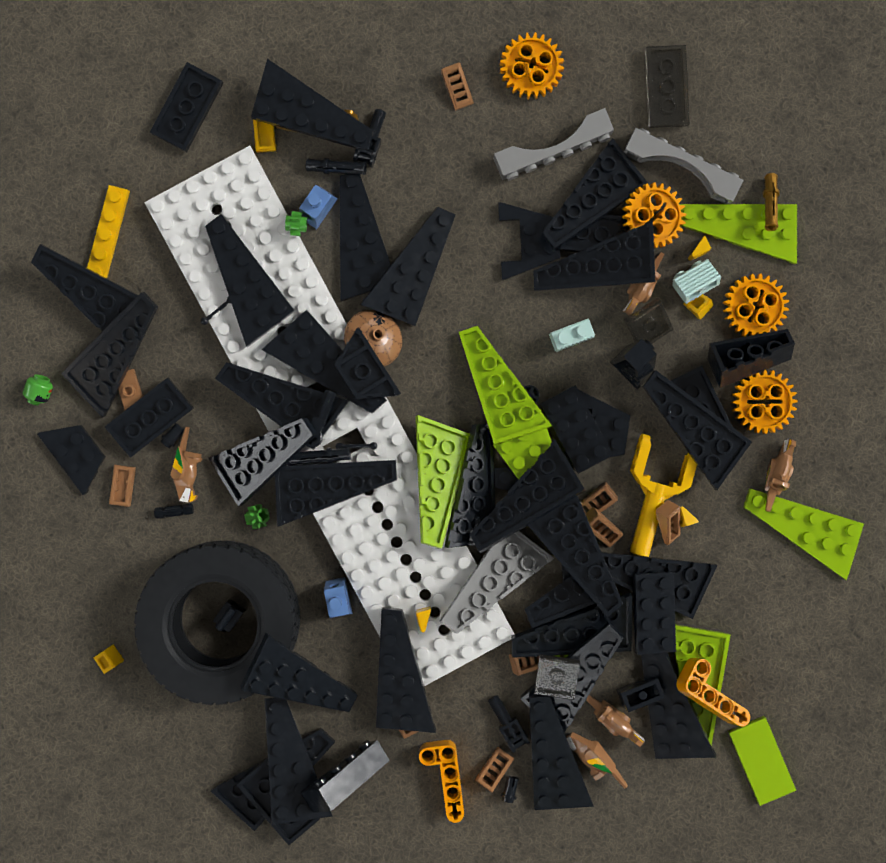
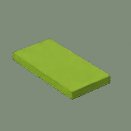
M765 716L750 721L746 726H738L728 731L760 806L796 791Z

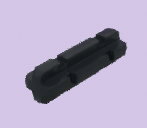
M192 503L183 504V506L174 505L154 509L156 519L164 518L165 516L173 517L194 513Z

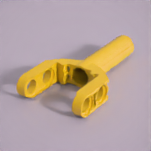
M641 434L630 468L634 479L645 494L630 552L643 557H649L658 526L656 509L666 499L680 494L691 487L697 467L691 455L687 453L684 457L677 483L669 481L667 486L650 481L651 476L643 474L651 448V438L646 434Z

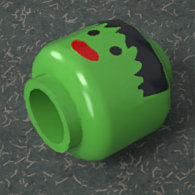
M35 374L34 377L27 379L23 389V396L32 405L46 403L51 396L53 385L49 378Z

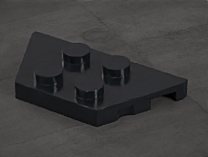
M358 327L335 362V368L356 400L399 396L401 392Z
M82 425L39 432L37 435L82 495L87 494L106 456Z

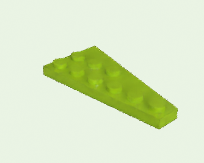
M679 204L685 205L681 212L686 213V216L681 217V220L685 221L686 224L680 225L681 227L788 261L794 265L797 264V204H778V228L775 231L765 230V204Z
M475 326L460 331L459 335L494 445L552 427L551 423L479 327Z
M544 429L493 446L519 480L528 468L530 469L536 463L538 457L551 446L552 441L548 429Z
M417 415L416 440L421 543L442 549L470 434Z
M753 489L748 490L744 503L746 510L788 538V540L834 571L841 578L847 580L864 526L863 523L779 497H775L771 511L767 512L765 511L767 494Z
M675 624V658L678 676L688 659H705L711 665V672L706 683L721 692L731 635L729 633ZM690 681L688 683V689H690L691 687ZM690 699L699 717V722L712 746L717 716Z

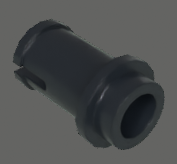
M175 423L165 436L162 435L161 442L169 449L172 446L174 447V443L183 434L185 429Z
M510 775L506 776L504 792L501 793L502 801L513 803L516 800L515 793L519 778L514 776L511 778Z

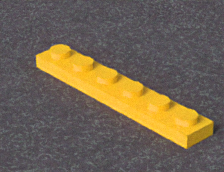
M112 185L108 186L87 266L88 269L105 278L108 277L130 193L127 189Z

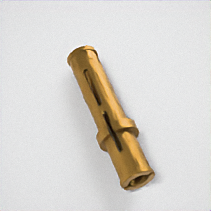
M768 173L764 177L765 190L763 191V197L765 198V230L775 231L778 228V197L780 191L777 188L778 175L775 173Z

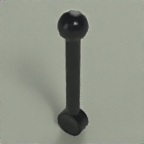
M229 296L227 301L210 315L201 318L202 325L208 324V320L225 308L227 304H231Z
M376 442L370 444L337 443L335 447L336 449L350 447L371 448L375 450L378 445Z

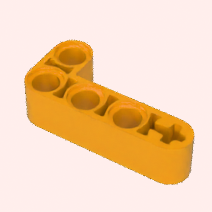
M700 658L688 659L677 679L676 686L678 691L729 724L741 727L748 725L750 722L749 711L706 683L711 672L710 663ZM689 681H690V683H691L690 689H688V683H689Z
M451 740L423 743L419 749V760L425 766L440 764L447 819L453 823L460 822L464 817V805L456 745ZM445 748L453 750L449 755L444 754L442 751ZM429 750L433 753V755L431 757H425L423 755V752ZM447 768H453L455 772L453 774H447L445 770ZM453 787L456 788L458 791L454 794H451L447 790ZM456 802L457 813L453 812L452 803Z

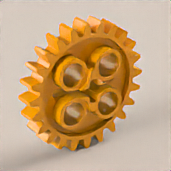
M536 32L533 38H530L529 34L526 33L525 39L518 35V42L512 39L511 46L506 45V52H502L501 56L504 60H500V66H502L500 74H505L502 77V81H508L506 88L513 87L512 94L519 91L520 98L525 93L528 100L531 94L537 99L539 93L545 97L546 90L552 93V86H558L559 82L557 80H561V72L564 70V67L561 66L564 59L559 58L562 51H555L557 44L550 45L551 38L544 41V34L539 39ZM527 50L531 55L524 56L521 52ZM540 58H547L549 63H542ZM531 63L535 64L533 69L529 68ZM521 69L524 73L517 75L514 70ZM540 76L542 81L536 82L532 77Z
M653 182L650 186L647 183L642 188H636V192L629 194L631 199L625 200L629 206L622 208V210L627 212V214L622 216L623 219H627L623 226H629V230L644 225L654 216L653 212L658 211L663 203H665V207L652 220L653 226L657 229V234H654V249L658 248V245L662 248L666 244L673 243L672 239L679 237L677 233L683 232L680 225L686 224L685 221L681 220V217L686 216V213L681 212L685 205H679L682 198L676 199L677 191L670 193L671 187L669 186L664 189L663 183L658 186L656 182ZM651 197L656 200V206L651 203ZM665 211L670 215L669 220L665 217ZM638 212L643 214V221L639 219Z
M750 274L749 278L743 276L741 281L736 280L734 282L735 286L729 287L732 293L725 294L729 300L723 302L724 305L728 306L723 312L729 313L725 320H732L729 327L737 326L734 332L742 330V336H746L748 333L751 336L768 333L770 330L772 332L777 331L776 326L783 325L780 319L787 318L783 312L789 310V308L784 307V304L788 303L789 300H783L787 292H780L783 286L776 287L777 280L769 282V275L763 279L762 274H758L756 278L754 274ZM748 288L753 291V298L747 295ZM766 296H769L772 299L771 305H768L765 302ZM757 302L756 306L759 307V309L755 310V306L753 305V303ZM740 307H744L746 309L745 316H742L740 314ZM759 314L763 315L765 319L763 324L758 321Z
M767 370L761 371V374L756 373L753 376L746 377L747 380L741 379L740 383L742 386H735L738 393H732L736 400L731 401L732 404L737 406L732 411H738L739 413L735 418L743 419L740 425L748 424L747 430L754 428V433H759L761 430L762 434H767L768 429L770 433H775V427L778 430H782V424L788 425L787 418H794L790 412L797 410L792 404L798 402V400L792 399V396L796 395L797 392L790 391L794 385H786L789 379L781 380L782 374L779 373L775 376L774 370L769 371L768 374ZM752 387H755L758 391L756 397L751 395ZM772 387H775L777 389V395L775 397L771 394ZM748 400H781V403H780V404H777V403H771V404H748L747 401H748ZM753 407H756L758 409V414L756 417L752 416L751 409ZM772 407H776L778 411L775 417L771 414Z

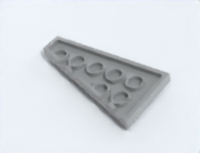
M521 532L514 533L487 550L439 622L454 633H459L476 620L478 616L490 609L495 603L507 596L554 558Z

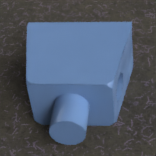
M315 185L301 204L299 211L302 212V217H307V223L317 230L338 198L322 187Z
M346 578L326 581L324 594L329 618L353 614Z

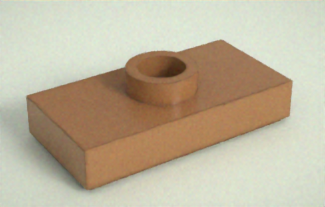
M134 369L127 371L119 388L125 410L143 397Z
M114 465L109 504L131 506L136 467Z

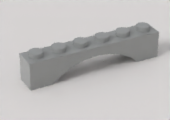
M603 108L587 115L573 135L555 146L537 150L511 146L494 153L493 159L502 180L507 178L510 181L517 178L518 174L523 171L530 173L536 170L540 164L544 163L545 166L552 164L556 161L555 158L562 156L566 158L574 154V150L580 148L583 151L592 146L591 143L596 141L603 143L609 140L614 128L606 109Z
M635 128L623 151L627 157L639 163L661 160L681 165L700 179L711 198L723 204H731L734 201L743 183L739 175L734 172H726L715 163H707L703 161L704 159L701 156L691 155L680 146H672L668 144L666 139L662 137L656 138L643 128Z

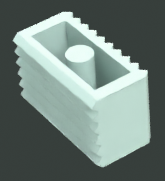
M706 259L703 262H695L691 269L686 272H678L674 276L672 286L684 303L687 304L718 286L721 276L711 262H709V259Z
M588 318L553 331L549 336L554 350L558 352L578 343L594 338L595 333Z

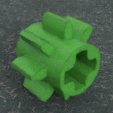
M292 211L291 215H286L285 230L290 231L292 236H301V232H306L307 217H302V212Z
M262 504L247 507L248 512L244 514L246 524L252 525V529L266 527V522L270 519L268 509L262 508Z

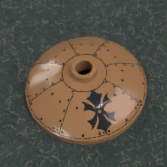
M364 310L349 320L344 331L345 346L359 327L384 367L398 357L402 347V334L397 323L391 317L374 310ZM375 332L379 333L380 338L375 336Z

